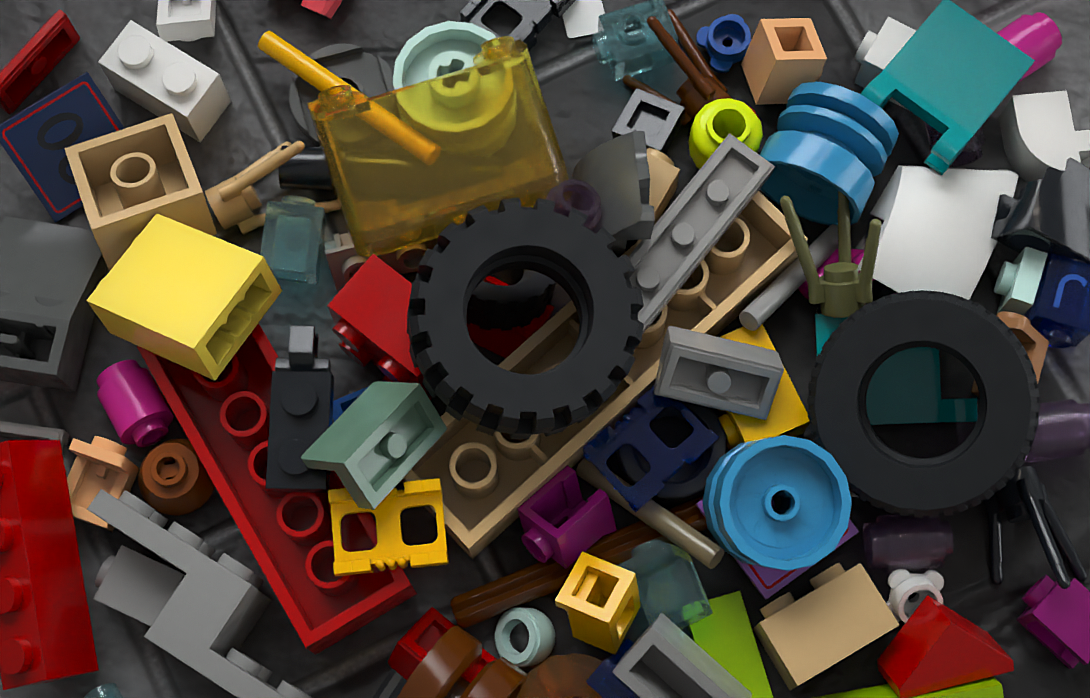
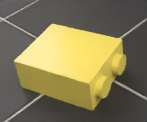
M156 213L143 231L136 236L131 246L106 277L99 282L97 288L86 301L109 333L215 381L280 295L282 289L263 256Z

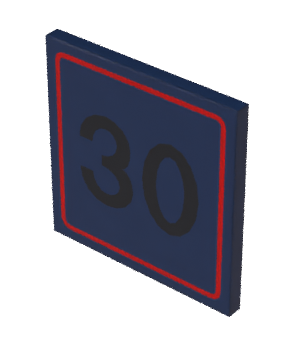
M86 71L0 124V143L56 223L83 206L64 148L125 128Z

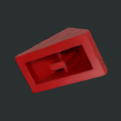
M929 595L924 598L877 659L879 672L898 698H910L1014 671L1011 657L987 631Z

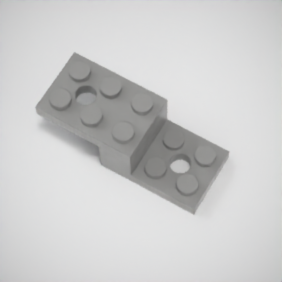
M102 489L98 492L87 510L186 573L145 634V638L237 698H312L282 680L278 688L273 687L267 683L273 672L238 651L271 602V599L258 590L264 581L225 553L221 555L217 562L210 559L216 550L175 521L168 531L163 529L168 519L125 490L119 499H116Z

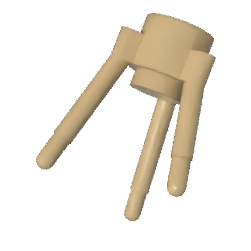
M287 141L282 143L237 175L205 190L208 202L224 230L237 224L243 235L261 226L346 209L349 207L350 202L346 198L258 215L254 214L253 210L261 207L262 203L252 184L302 152L305 148L302 141H296L293 144ZM283 145H287V146H288V147L285 148L284 150H281V147H282Z

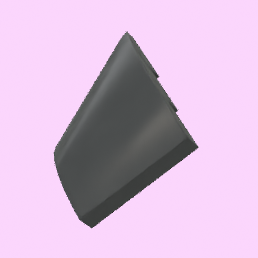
M632 131L599 145L579 160L572 173L573 208L588 215L584 226L596 234L604 227L616 239L611 250L617 258L625 253L627 240L651 239L654 227V206L649 205L650 173L644 131Z

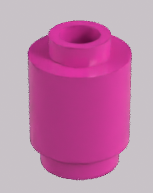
M1036 12L1033 15H1022L997 32L998 35L1035 60L1019 82L1055 57L1056 50L1062 45V36L1057 25L1049 16L1041 12Z
M124 360L109 366L98 376L96 380L99 387L97 397L122 443L146 447L165 437L168 433L167 427L172 422L174 415L148 369L141 368L136 360Z

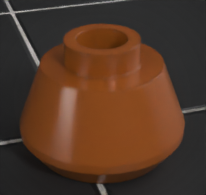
M171 439L155 446L143 459L138 473V485L144 500L156 511L171 516L185 515L199 509L207 502L215 488L188 439Z

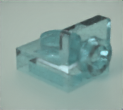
M662 540L649 541L634 548L631 551V559L617 565L636 573L640 602L649 626L661 612L680 629L713 614L691 556L680 547L664 543Z

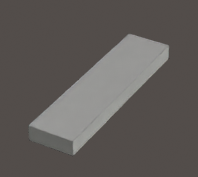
M730 133L655 223L651 239L642 240L628 256L635 269V272L630 277L632 288L639 287L642 291L644 306L638 312V321L644 324L643 334L774 171L775 166Z

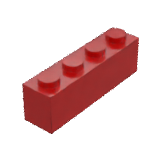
M6 440L0 442V676L3 690L99 671L61 441Z

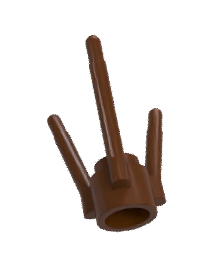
M667 9L664 12V17L689 58L656 17H648L647 24L688 77L676 92L681 99L680 105L685 107V120L682 126L686 128L694 121L695 115L704 105L716 99L732 97L727 93L728 89L717 79L674 11ZM625 75L622 79L623 83L633 90L638 88L675 103L631 75Z

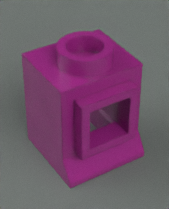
M567 465L517 508L524 534L521 536L524 546L538 561L545 563L552 558L565 569L568 568L579 558L582 551L588 550L603 535L617 530L608 494L598 489L587 499L588 502L584 501L576 471Z
M1045 574L1022 597V601L1028 607L1016 620L1069 669H1073L1079 661L1086 665L1090 662V591L1076 578L1070 580L1069 588L1062 589L1057 581H1053Z

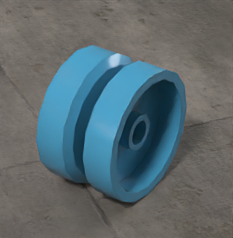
M781 435L740 443L721 456L706 479L702 504L707 528L725 552L745 564L789 571L812 566L834 551L848 528L852 500L847 477L829 452L811 440ZM773 496L781 498L780 510H773L771 506Z

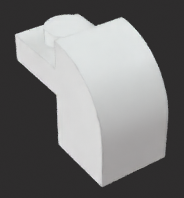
M1067 90L1012 95L999 116V123L1006 156L1020 177L1029 182L1043 179L1046 169L1049 167L1065 171L1066 161L1070 157L1090 168V130L1075 131Z

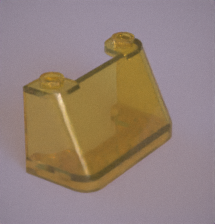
M503 36L488 40L481 45L482 52L473 57L474 66L367 98L362 92L352 91L349 85H339L323 90L317 95L319 100L307 103L344 226L354 250L359 256L384 255L436 239L450 223L460 225L465 221L468 211L484 205L489 212L498 209L502 199L519 197L521 207H534L537 198L555 201L570 192L571 184L566 164L527 45L521 39L514 41V38L511 36Z

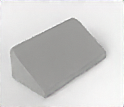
M668 326L653 391L655 395L766 420L784 367L777 351Z

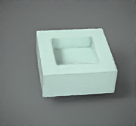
M1025 247L1013 263L1004 262L994 288V293L1002 295L997 313L1007 311L1024 315L1034 303L1048 253Z

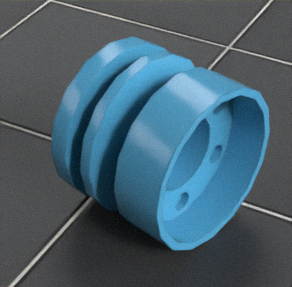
M824 82L802 83L793 89L787 100L786 109L781 112L778 118V131L768 137L760 153L761 157L775 166L772 175L760 190L780 206L781 197L789 196L798 216L828 226L832 224L838 225L839 190L849 199L850 225L858 222L875 184L873 177L882 173L887 157L891 155L897 142L899 132L890 116L880 106L863 95L842 86Z

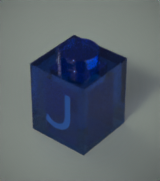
M1053 253L1045 261L1034 303L1025 313V317L1031 321V325L1049 341V347L1060 349L1069 348L1070 346L1076 347L1090 334V264Z

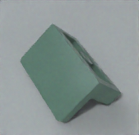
M376 381L301 456V459L307 468L335 471L357 506L374 510L446 432L447 427L420 383Z

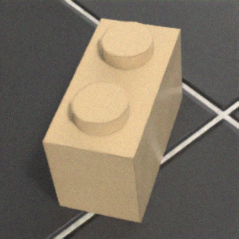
M839 562L809 580L815 589L814 591L797 601L788 592L760 609L765 619L759 622L753 628V631L789 690L799 686L899 626L898 621L861 563L845 572Z

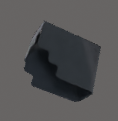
M1070 157L1066 161L1065 171H1060L1053 167L1047 168L1044 178L1029 181L1026 188L1021 189L1017 199H1013L1006 194L1000 195L991 238L1018 253H1021L1025 247L1048 253L1044 267L1062 277L1069 274H1077L1083 278L1090 277V168Z

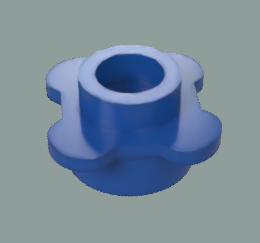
M728 14L717 18L710 27H701L696 35L697 45L706 49L711 58L710 66L718 73L730 71L733 64L743 60L752 39H750L751 33L748 25L741 16L736 14ZM730 40L732 46L725 47L722 42Z

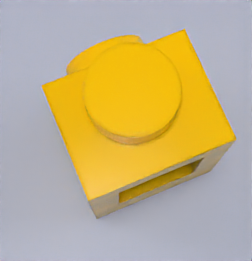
M582 551L555 599L556 606L565 609L568 614L573 637L614 655L616 654L641 607L636 573Z

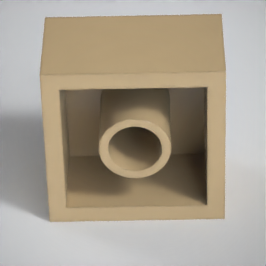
M173 113L64 148L91 230L109 271L156 213L209 235L217 234L204 193Z

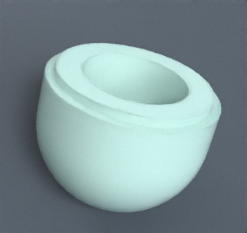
M526 607L511 608L500 617L496 626L495 645L500 657H504L517 667L537 665L543 662L554 648V626L550 619L537 609ZM521 622L526 625L529 632L528 645L522 653L516 651L510 643L512 629Z

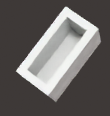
M132 20L129 21L98 61L116 91L158 117L173 113L179 130L200 143L231 103L219 73Z

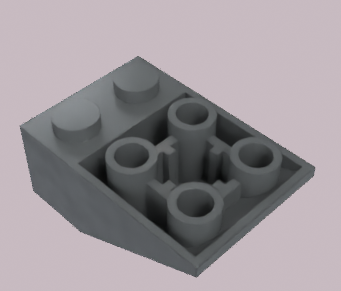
M4 217L0 225V381L76 392L95 312L86 300L104 278L107 266L91 229Z

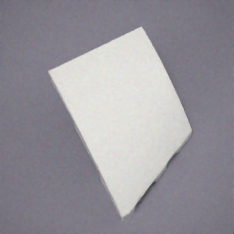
M898 165L870 213L884 221L879 236L873 279L898 293L920 290L937 291L969 300L997 243L996 240L991 238L999 196L1006 194L1013 198L1019 175L1002 169L975 170L949 167L943 175H940L934 169L924 166ZM863 258L858 265L859 271H861Z

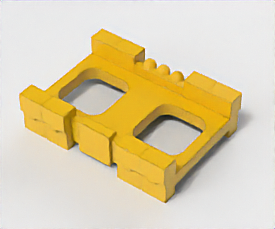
M440 478L403 482L404 490L394 488L374 510L359 508L346 488L328 490L335 562H333L334 575L346 576L373 573V567H377L379 571H384L386 566L394 570L397 564L402 569H405L408 563H410L411 568L449 564ZM411 507H433L436 511L437 539L430 544L406 545L402 540L400 518L402 511ZM365 512L374 514L376 518L377 545L371 550L345 551L342 547L341 519L347 514Z

